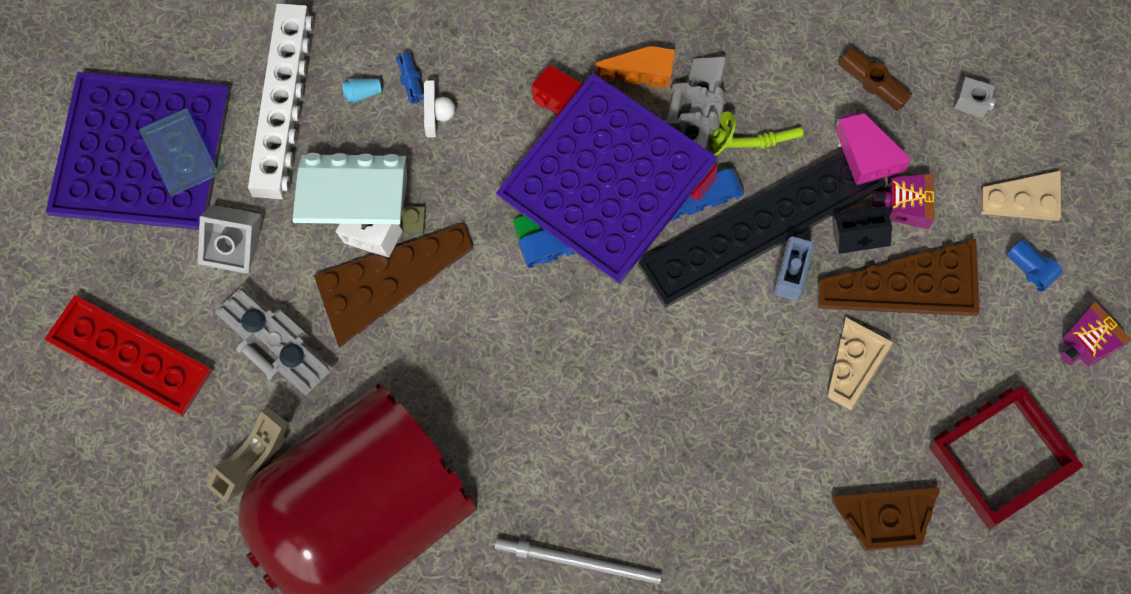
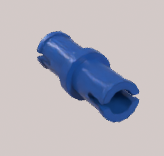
M402 53L401 57L399 55L396 57L401 72V84L405 86L408 101L412 104L420 103V100H424V94L419 82L421 79L420 74L415 69L412 55L410 53Z

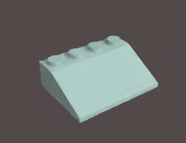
M309 153L301 155L297 173L293 223L400 224L407 187L406 156H398L396 154L385 156H372L371 154L345 155L343 153L334 155Z

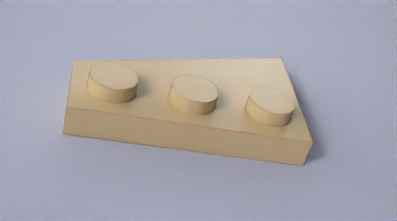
M1061 171L983 187L981 190V214L1059 221L1061 219Z

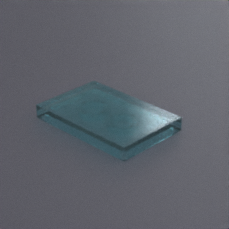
M187 108L139 129L171 196L219 175Z

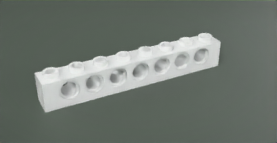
M276 5L248 184L252 197L283 199L284 191H289L290 177L287 176L288 167L292 168L293 152H290L291 144H295L297 139V131L294 129V122L299 121L300 106H297L298 98L303 97V83H300L301 75L305 76L307 71V62L304 60V54L309 53L310 39L307 38L308 31L313 29V16L309 15L308 8L304 5ZM291 32H297L296 34L288 35ZM287 54H294L291 57H285ZM285 76H291L287 80H281ZM280 99H287V101L283 103H278ZM279 121L284 122L280 126H274V124ZM273 145H281L278 149H270ZM270 168H278L273 173H266Z

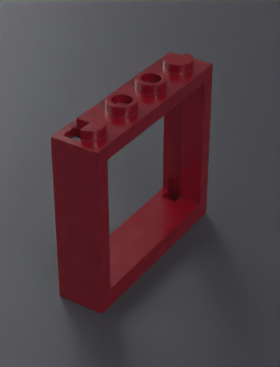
M1023 386L1015 391L1012 388L1005 390L998 396L1000 399L993 405L990 401L976 410L979 413L973 418H970L969 415L965 416L955 423L957 428L950 433L945 429L933 438L935 443L930 447L932 453L988 530L994 528L1084 467ZM1015 404L1062 468L993 513L946 447L1010 405Z

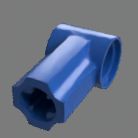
M1025 239L1018 242L1006 255L1026 274L1027 281L1029 283L1032 281L1040 292L1045 291L1063 273L1061 266L1050 257L1044 258Z

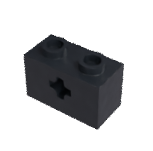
M881 206L834 214L833 235L838 253L842 254L891 246L892 223L887 207Z

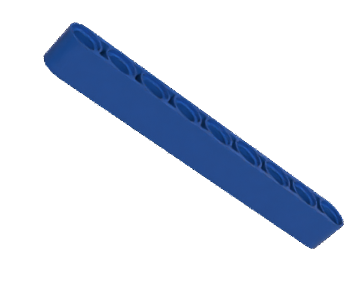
M726 169L717 172V180L700 201L692 197L688 198L670 221L679 219L680 215L686 213L691 215L703 211L704 207L710 205L715 207L727 203L728 199L734 197L739 199L743 196L744 191L735 170ZM545 230L528 235L518 242L528 268H534L533 265L538 263L543 265L552 262L565 254L566 256L575 254V252Z

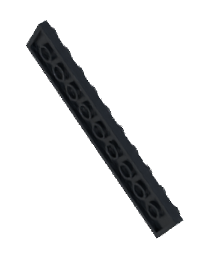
M842 150L638 262V267L664 308H667L783 244L790 237L801 234L873 194L874 191L884 188L887 182L884 178L856 185Z

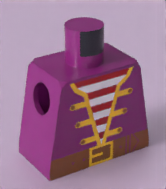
M934 174L892 178L887 186V192H873V206H886L892 222L929 229L934 221Z
M1094 302L1062 338L1069 347L1061 352V357L1068 365H1073L1081 359L1089 367L1121 350L1131 341V338L1097 302Z

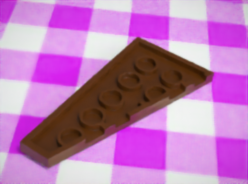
M464 224L397 246L393 249L389 258L374 254L314 275L339 349L378 318L384 316L411 296L421 286L434 279L433 277L473 250Z

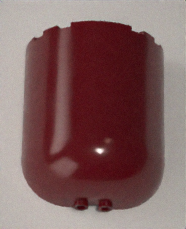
M376 383L259 471L246 486L238 508L239 529L246 546L250 550L246 554L247 558L255 568L259 566L263 568L266 574L262 578L272 591L277 587L282 594H371L477 510L471 497L468 494L465 496L463 484L451 468L446 471L447 467L445 465L447 464L443 459V455L400 402L395 404L393 395L384 386L381 387L379 383Z

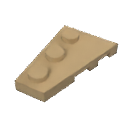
M846 317L828 398L852 411L891 350L893 342Z

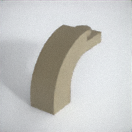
M269 407L263 409L243 445L231 457L214 467L206 487L225 503L241 494L250 480L265 468L281 449L286 440L283 434L288 423Z

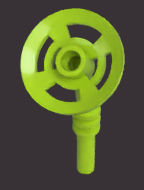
M723 112L719 124L720 127L714 130L713 135H710L707 150L709 151V146H713L715 150L712 154L717 156L727 147L769 148L770 144L773 147L776 143L803 137L802 127L777 133L770 131L768 134L763 133V136L758 134L757 137L733 138L736 118L730 112ZM729 120L732 122V128L728 127Z

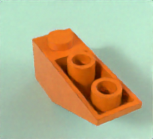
M649 46L596 62L595 75L607 82L616 79L625 81L629 85L643 83L649 84L656 89L670 87L675 50Z

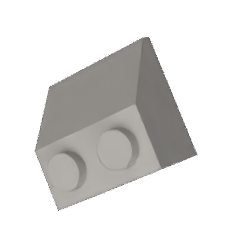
M210 205L200 216L198 264L249 274L260 237L261 214Z

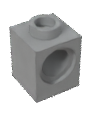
M965 77L960 86L954 109L983 118L987 110L992 111L996 101V97L993 96L995 86ZM973 97H977V98H979L981 101H977V100H975Z

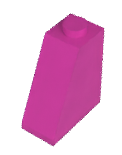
M865 113L859 115L848 114L839 120L836 134L856 185L906 171L910 163L909 156Z

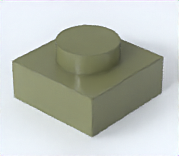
M403 206L401 223L398 224L402 229V233L424 234L425 207Z

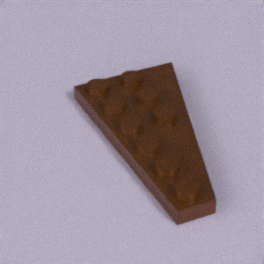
M976 239L956 246H946L944 249L934 252L927 251L897 259L885 265L877 267L875 265L867 267L862 271L848 272L819 280L818 309L977 316L979 314Z

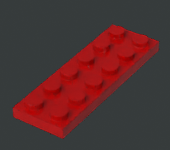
M76 295L73 296L44 338L48 344L181 417L184 416L212 373L209 367Z

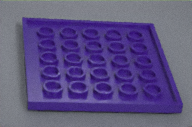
M77 72L46 213L49 216L199 230L200 216L209 205L230 94L229 87L225 85Z
M593 73L498 189L496 195L620 285L718 159L717 156Z

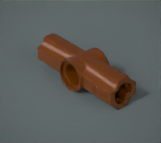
M855 47L850 48L839 62V66L861 82L863 88L868 93L876 94L896 111L900 110L912 96L909 90L889 75L885 65L873 63ZM871 77H876L880 81H875Z

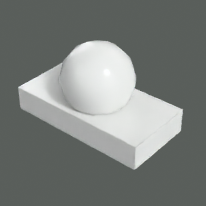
M425 81V134L427 137H436V120L441 122L449 121L454 116L456 108L453 101L448 97L436 98L434 81Z

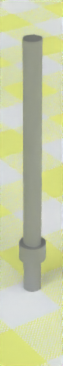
M497 538L495 543V549L516 553V556L527 559V556L655 584H660L662 573L533 546L528 541L519 540V542Z

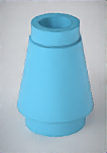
M378 78L348 79L347 82H342L345 101L352 102L353 104L381 93V85Z

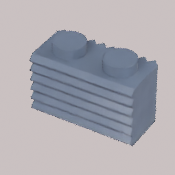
M796 237L789 238L774 289L776 296L799 301L804 289L815 243Z

